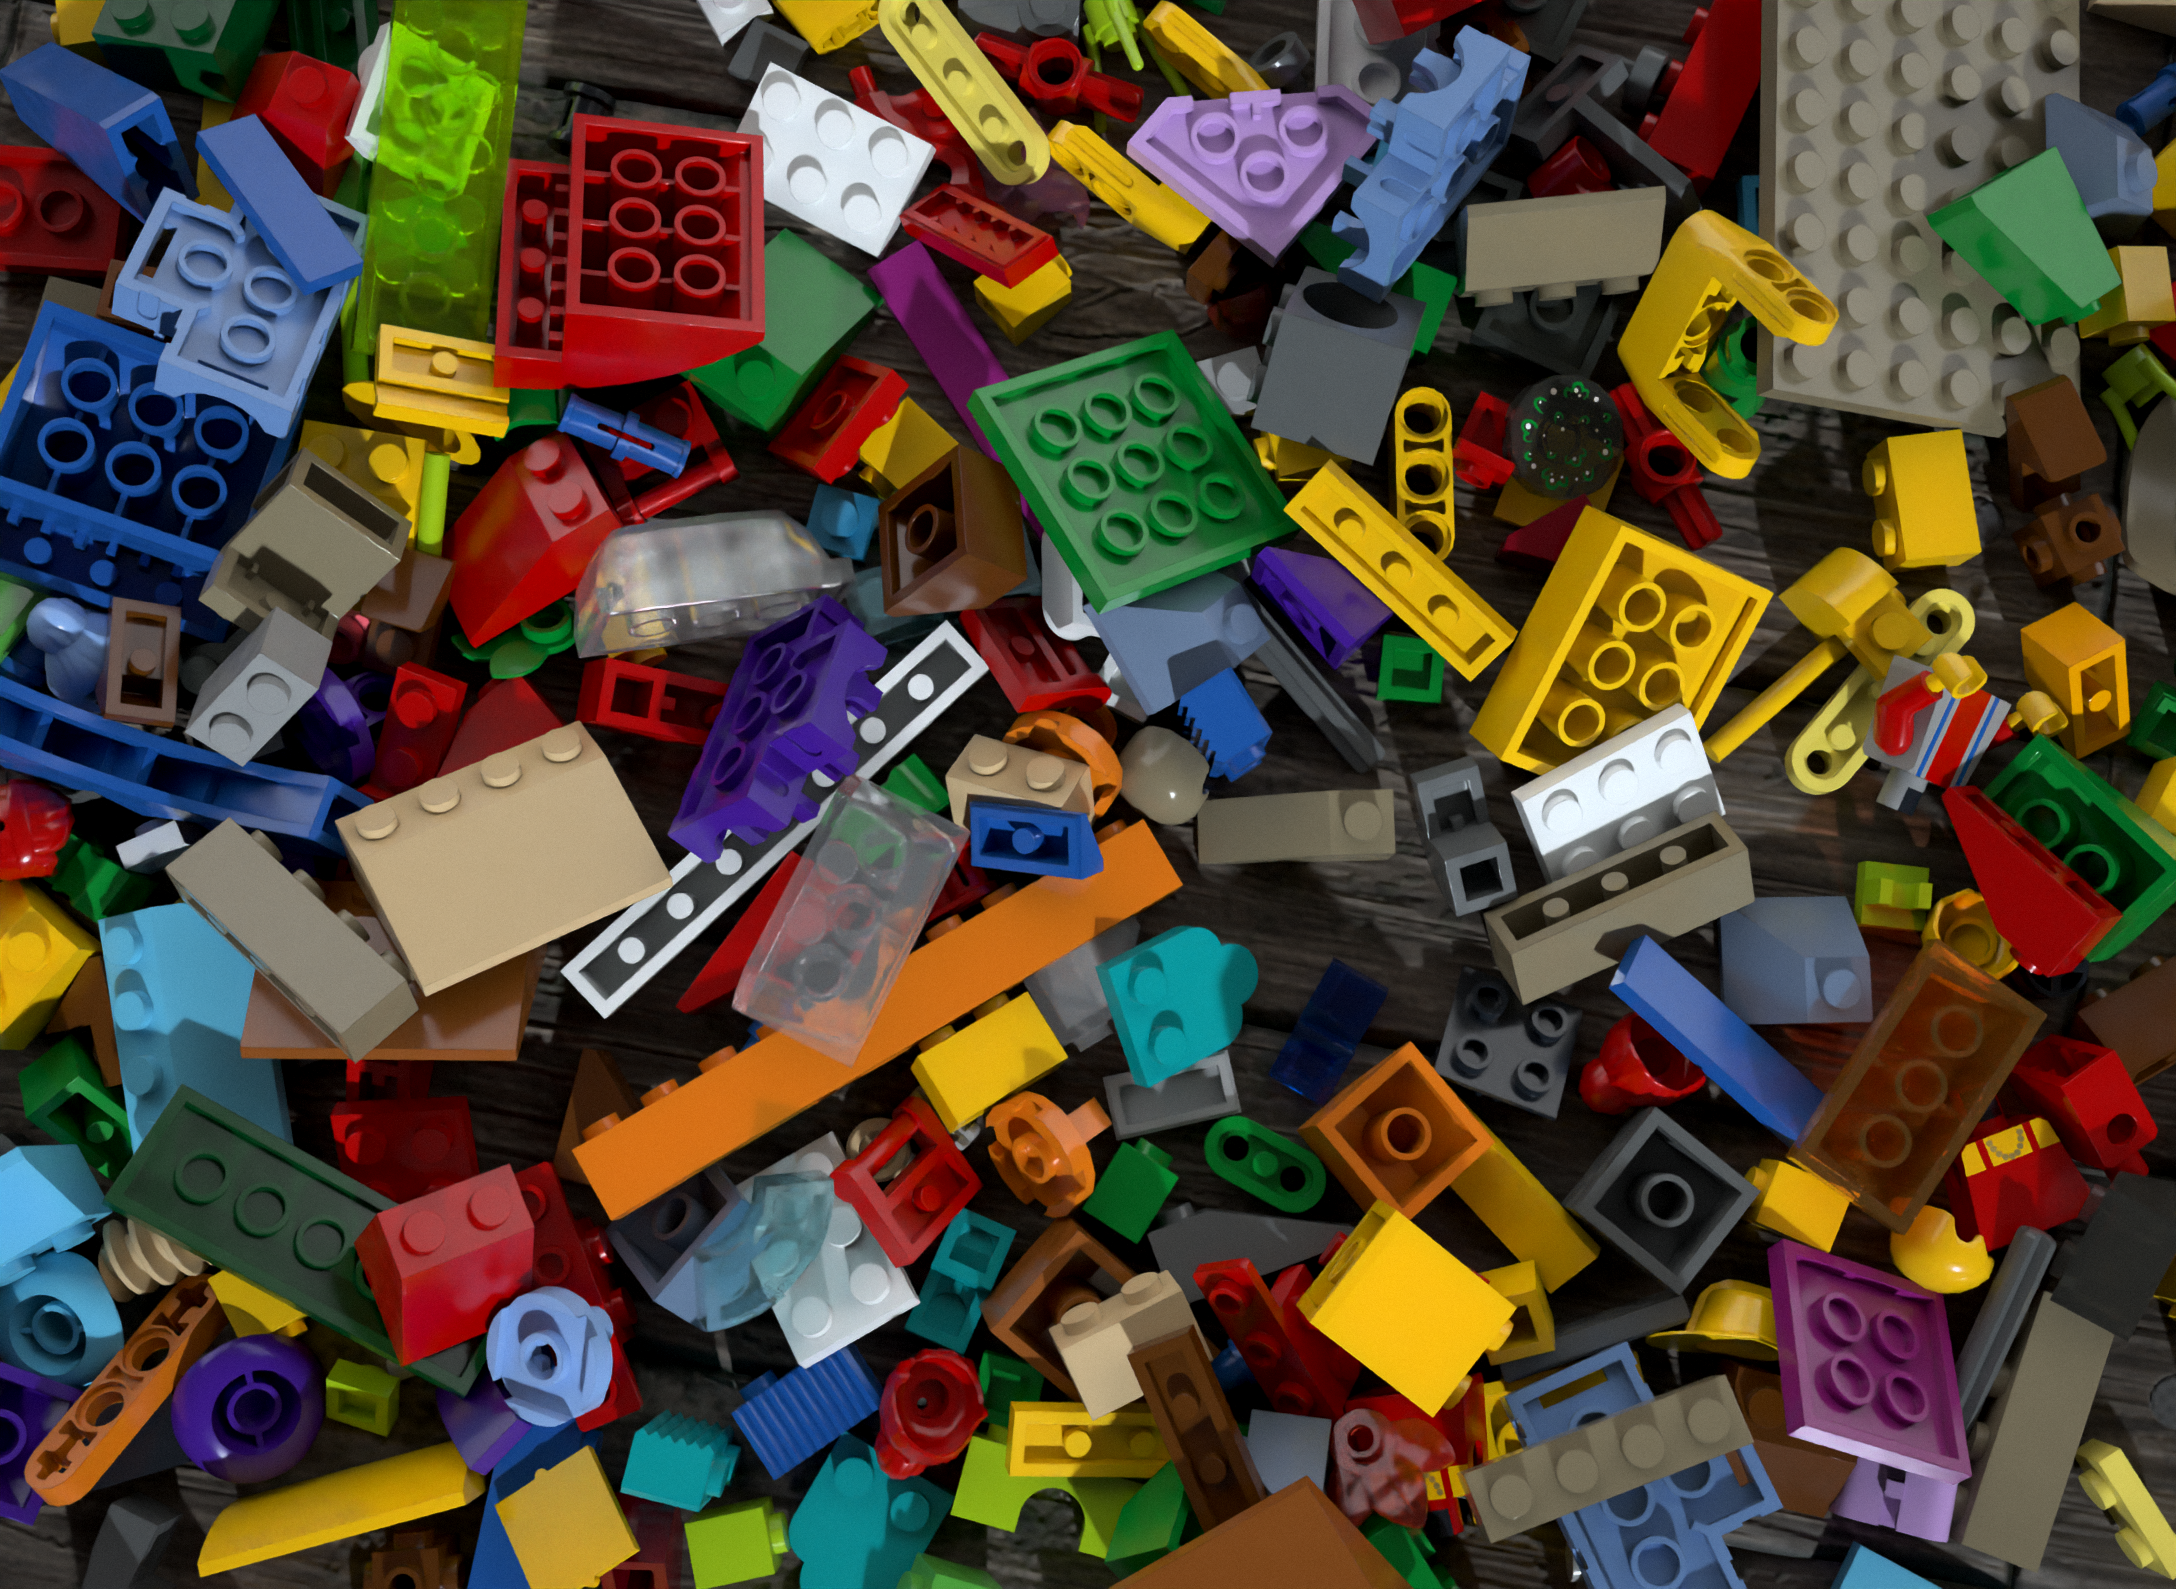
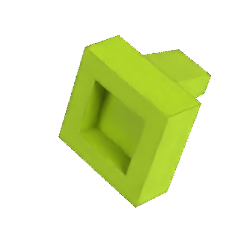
M1872 861L1858 863L1854 918L1857 926L1915 933L1922 932L1925 925L1926 912L1931 909L1933 884L1928 883L1929 868Z

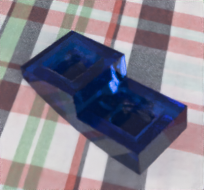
M1333 957L1268 1072V1076L1324 1107L1353 1058L1357 1045L1386 998L1389 988Z

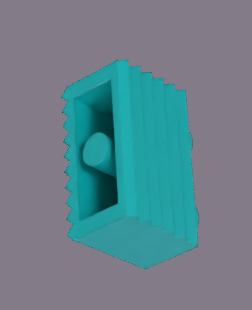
M666 1409L635 1432L620 1492L700 1512L702 1507L704 1508V1505L713 1496L720 1498L725 1485L731 1486L741 1455V1447L732 1445L735 1433L731 1425H728L722 1429L718 1421L710 1426L706 1418L697 1423L693 1415L684 1419L681 1412L672 1416L669 1409Z

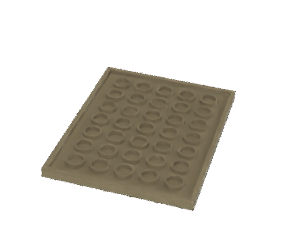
M1762 0L1759 237L1772 245L1835 305L1839 312V318L1825 343L1819 346H1808L1786 337L1774 336L1757 319L1756 396L1949 430L1962 429V432L2006 440L2007 396L2064 374L2072 380L2080 397V333L2078 322L2065 326L2062 318L2059 317L2034 327L1930 227L1925 217L2008 167L2046 150L2045 96L2057 92L2080 103L2079 0Z

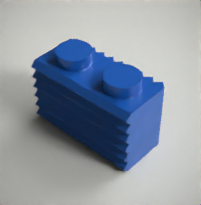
M1231 667L1226 668L1181 696L1175 725L1184 726L1182 735L1189 736V741L1194 747H1197V750L1207 760L1210 768L1208 777L1217 779L1225 774L1229 781L1233 782L1262 763L1261 758L1267 754L1264 750L1273 732Z
M852 1342L807 1369L801 1365L796 1366L779 1379L772 1369L768 1370L738 1391L745 1402L731 1414L775 1481L878 1410L884 1388L874 1375L872 1369L867 1365L865 1358L860 1354L856 1345Z

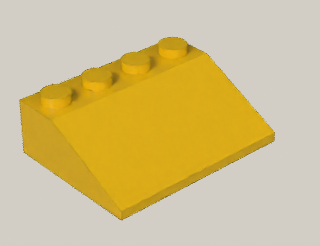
M1586 504L1469 733L1500 760L1541 776L1678 702L1691 711L1699 733L1774 593L1647 531Z

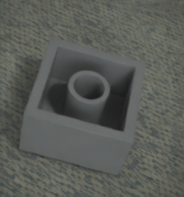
M1637 1106L1560 1205L1661 1289L1681 1295L1761 1191L1657 1107Z

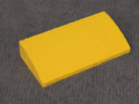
M452 1440L239 1498L230 1503L219 1514L206 1536L197 1563L200 1577L467 1505L489 1490L493 1468L487 1475L469 1469Z

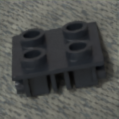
M1463 966L1440 1047L1434 1049L1429 1063L1445 1082L1449 1081L1473 1090V1094L1479 1097L1483 1094L1492 1097V1102L1499 1104L1502 1101L1524 1109L1532 1117L1540 1115L1555 1121L1583 1010L1547 996L1522 1005L1507 981Z

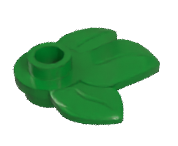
M558 599L477 648L471 645L464 631L452 636L451 642L452 646L467 659L480 663L490 662L492 678H516L539 668L548 655L562 652L572 646L579 636L580 627L576 613L569 608L566 602Z

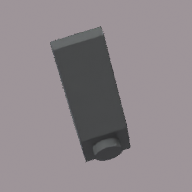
M1189 1201L1157 1213L1154 1217L1157 1226L1147 1229L1146 1234L1160 1272L1168 1270L1182 1289L1189 1304L1205 1298L1192 1277L1199 1264L1248 1258L1259 1275L1263 1276L1323 1253L1338 1231H1342L1349 1236L1354 1227L1347 1223L1203 1208L1194 1212Z

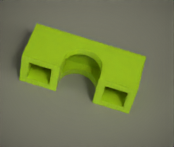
M989 1423L988 1429L977 1427L972 1434L950 1515L1014 1533L1021 1508L1032 1494L1046 1488L1061 1489L1074 1496L1083 1509L1084 1521L1079 1536L1078 1551L1105 1559L1122 1507L1151 1478L1009 1476L1005 1467L1008 1428Z

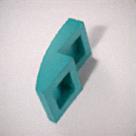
M963 1208L953 1218L947 1228L918 1296L921 1303L913 1307L904 1327V1332L939 1348L954 1350L960 1356H963L982 1314L979 1305L991 1293L1017 1231Z

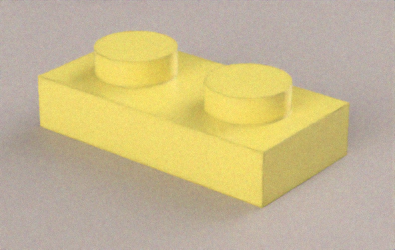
M2094 1438L2078 1447L2075 1459L2084 1471V1473L2078 1476L2079 1481L2090 1499L2100 1509L2104 1511L2108 1509L2119 1526L2120 1531L2115 1533V1538L2123 1552L2138 1568L2147 1567L2174 1580L2176 1578V1535L2121 1448Z

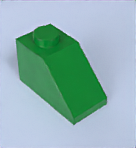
M68 1034L18 1074L25 1116L62 1145L77 1144L85 1161L115 1183L133 1156L123 1084L105 1088L101 1071L94 1062L92 1050L72 1034Z

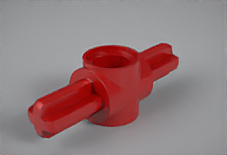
M986 32L979 33L973 40L1003 79L1017 83L1018 93L1033 99L1035 105L1046 114L1053 116H1062L1069 113L1078 114L1083 106L1131 123L1136 120L1141 112L1145 91L1140 86L1094 71L1095 61L1081 56L1078 48L1068 40L1062 38H1050L1043 41L1035 40L1030 48ZM1054 70H1062L1071 75L1066 82L1058 85L1048 84L1042 80L1047 73Z
M1633 382L1623 383L1615 387L1605 396V405L1629 445L1623 451V456L1631 468L1630 480L1634 490L1641 497L1649 500L1654 508L1665 507L1691 551L1703 550L1711 546L1723 536L1721 526L1697 487L1704 480L1696 465L1697 458L1665 425H1661L1657 416L1644 404ZM1654 456L1667 457L1676 465L1678 474L1674 476H1661L1651 469L1648 459Z

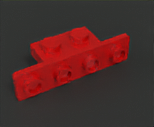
M547 1161L514 1174L535 1227L531 1291L545 1286H555L570 1290L582 1297L590 1307L597 1306L605 1310L613 1324V1334L610 1339L613 1367L604 1401L599 1407L575 1418L579 1429L582 1432H587L633 1413L643 1406L644 1402L622 1346L623 1343L636 1337L632 1325L637 1323V1312L628 1290L624 1286L620 1288L616 1286L609 1267V1263L614 1262V1252L606 1231L600 1225L594 1228L590 1216L579 1220L574 1219L555 1166L552 1162ZM547 1344L552 1355L553 1361L555 1363V1366H557V1357L555 1351L549 1344Z
M1248 1258L1199 1264L1192 1275L1194 1281L1276 1412L1332 1419L1329 1471L1364 1468L1366 1466L1364 1457L1350 1421L1342 1410L1364 1364L1312 1325L1297 1307V1302L1314 1282V1278L1306 1265L1284 1267L1269 1291L1253 1263Z

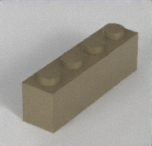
M1714 810L1485 912L1483 915L1495 963L1522 1005H1525L1621 962L1630 942L1646 934L1659 945L1755 902L1748 848L1718 812Z
M228 817L164 867L182 900L356 1064L419 1010L409 987V984L415 980L413 974L392 951L386 950L383 954L379 955L366 943L370 940L369 934L350 912L342 909L337 914H334L323 903L326 895L304 870L298 869L291 874L279 863L283 860L282 854L263 832L256 829L249 835L233 819Z
M2036 1290L1978 1419L1967 1439L1972 1476L1958 1483L1949 1538L1967 1547L2038 1573L2120 1319L2047 1291Z
M1724 1374L1706 1377L1460 1471L1457 1475L1482 1539L1486 1542L1494 1543L1754 1443V1440Z

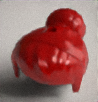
M16 778L0 785V880L15 881L32 877L51 878L58 874V869L55 866L59 858L55 852L66 845L75 820L71 810V798L62 794L58 789L51 787L46 782ZM4 822L5 828L1 831L2 823Z
M1633 1010L1624 1015L1607 1032L1599 1058L1593 1059L1583 1068L1578 1090L1582 1096V1101L1594 1112L1616 1115L1624 1112L1630 1106H1668L1697 1091L1704 1085L1706 1076L1701 1069Z
M923 1348L914 1357L899 1362L896 1369L885 1381L886 1385L879 1406L881 1429L876 1436L874 1449L881 1471L886 1473L891 1479L904 1480L909 1476L919 1475L928 1466L948 1463L950 1460L956 1459L959 1453L962 1452L972 1439V1434L980 1422L988 1415V1411L983 1404L984 1391L980 1378L976 1373L973 1360L960 1356L954 1350ZM925 1398L926 1405L924 1408L919 1409L917 1401Z

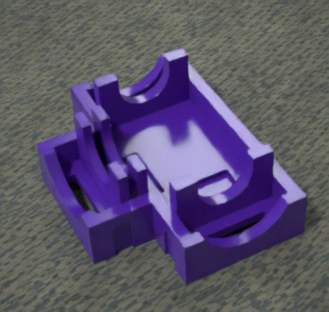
M828 594L823 595L748 639L743 651L742 660L739 667L736 668L723 699L724 703L720 713L716 716L702 750L703 754L694 769L682 798L681 807L677 816L674 817L667 836L707 864L721 857L724 849L722 843L728 829L753 847L766 841L770 831L777 832L788 827L792 816L801 823L816 818L821 806L801 792L808 773L818 769L834 782L841 780L843 774L846 776L854 774L860 755L852 749L856 734L848 720L847 711L859 719L865 716L866 710L870 713L877 710L883 692L868 681L869 675L864 671L876 670L883 666L888 650L863 631L865 624Z

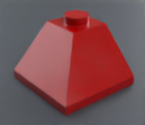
M296 51L261 55L257 57L228 122L256 114L312 192L333 201L355 151V148L344 137L361 84L352 72Z

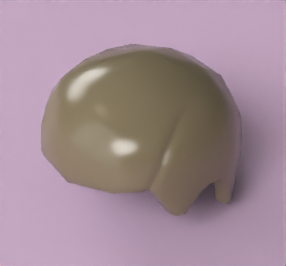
M1147 726L1136 732L1118 758L1123 770L1122 788L1119 791L1121 798L1133 811L1147 821L1171 826L1188 822L1190 818L1198 813L1208 797L1209 790L1204 789L1202 791L1203 783L1209 772L1207 760L1190 741L1170 729Z

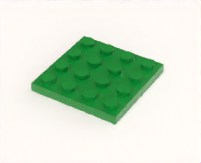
M1173 329L976 389L966 404L1098 615L1259 554L1266 546L1274 548L1293 541L1302 530V527L1283 510L1288 504L1266 469L1262 467L1260 460Z

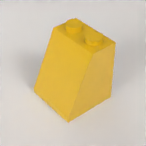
M1379 1199L1376 1200L1296 1304L1312 1325L1432 1418L1442 1406L1446 1410H1450L1464 1396L1472 1382V1377L1467 1374L1483 1352L1490 1356L1503 1345L1514 1326L1509 1318L1517 1309V1307L1399 1211Z

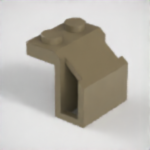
M303 447L258 493L251 504V507L256 509L257 513L223 546L213 562L198 600L213 609L222 618L233 622L248 633H251L277 606L332 642L340 619L400 562L412 522Z

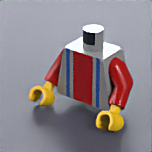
M1952 652L1943 653L1936 658L1932 667L1894 655L1880 697L1875 702L1874 714L1862 747L1864 755L1891 766L1876 802L1913 816L1928 782L1944 789L1953 786H1965L1980 759L1987 751L2019 738V731L2025 727L2029 728L2034 737L2039 733H2043L2049 738L2053 737L2066 728L2068 719L2060 707L2053 703L2047 694L2040 691L2026 693L2018 701L2017 711L2010 713L2011 704L1980 689L1986 683L1988 677L1973 656H1961Z

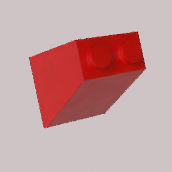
M510 1163L377 1213L354 1242L401 1367L488 1332L493 1318L502 1308L511 1305L517 1297L531 1292L535 1227Z

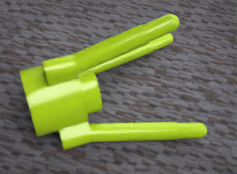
M1085 0L1083 8L1089 23L1080 29V34L1086 48L1087 58L1095 61L1094 71L1102 73L1099 48L1101 45L1108 52L1124 50L1132 68L1140 71L1144 66L1136 44L1138 37H1140L1176 96H1191L1190 90L1178 71L1157 54L1154 42L1144 29L1143 21L1146 19L1142 8H1135L1132 0ZM1092 110L1094 113L1095 130L1099 134L1105 133L1107 130L1106 115Z
M2143 342L2122 356L2101 374L2111 387L2099 395V397L2112 411L2130 452H2132L2138 431L2125 403L2131 400L2139 409L2162 391L2166 392L2176 401V378L2167 372L2168 370Z

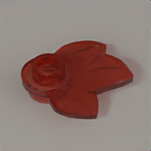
M1367 1408L1355 1409L1344 1414L1335 1423L1330 1435V1450L1336 1464L1327 1483V1497L1356 1528L1374 1510L1378 1515L1394 1524L1420 1529L1426 1524L1428 1512L1427 1485L1423 1474L1442 1470L1454 1463L1457 1457L1446 1437L1426 1421L1419 1418H1405L1390 1422L1383 1414ZM1361 1431L1371 1432L1374 1435V1441L1368 1450L1358 1452L1352 1449V1439L1357 1433Z

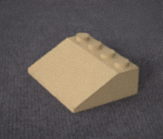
M580 721L562 728L553 729L545 735L506 751L492 754L484 760L440 778L431 779L423 785L379 803L368 805L357 812L335 820L356 882L425 996H429L673 887L669 871L606 755Z

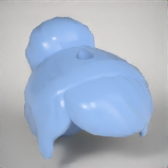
M46 598L38 603L29 613L26 625L29 640L36 648L45 652V670L48 687L62 702L85 711L101 713L99 705L96 704L95 686L105 663L108 613L100 610L83 609L68 598Z

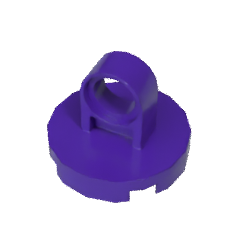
M325 667L319 689L297 711L304 730L293 734L309 763L320 775L331 776L337 780L342 779L343 783L347 786L371 775V771L375 767L373 740L381 735L387 711L373 712L368 710L361 704L359 699L365 694L372 692L382 693L390 698L395 676L372 670L342 682L329 668Z

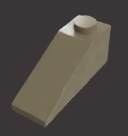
M1393 789L1329 790L1205 800L1197 813L1198 864L1387 860L1396 853Z

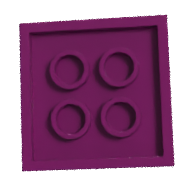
M1782 1239L1768 1248L1767 1256L1787 1435L1951 1485L1971 1477V1465L1943 1294L1925 1289L1914 1281L1786 1239Z

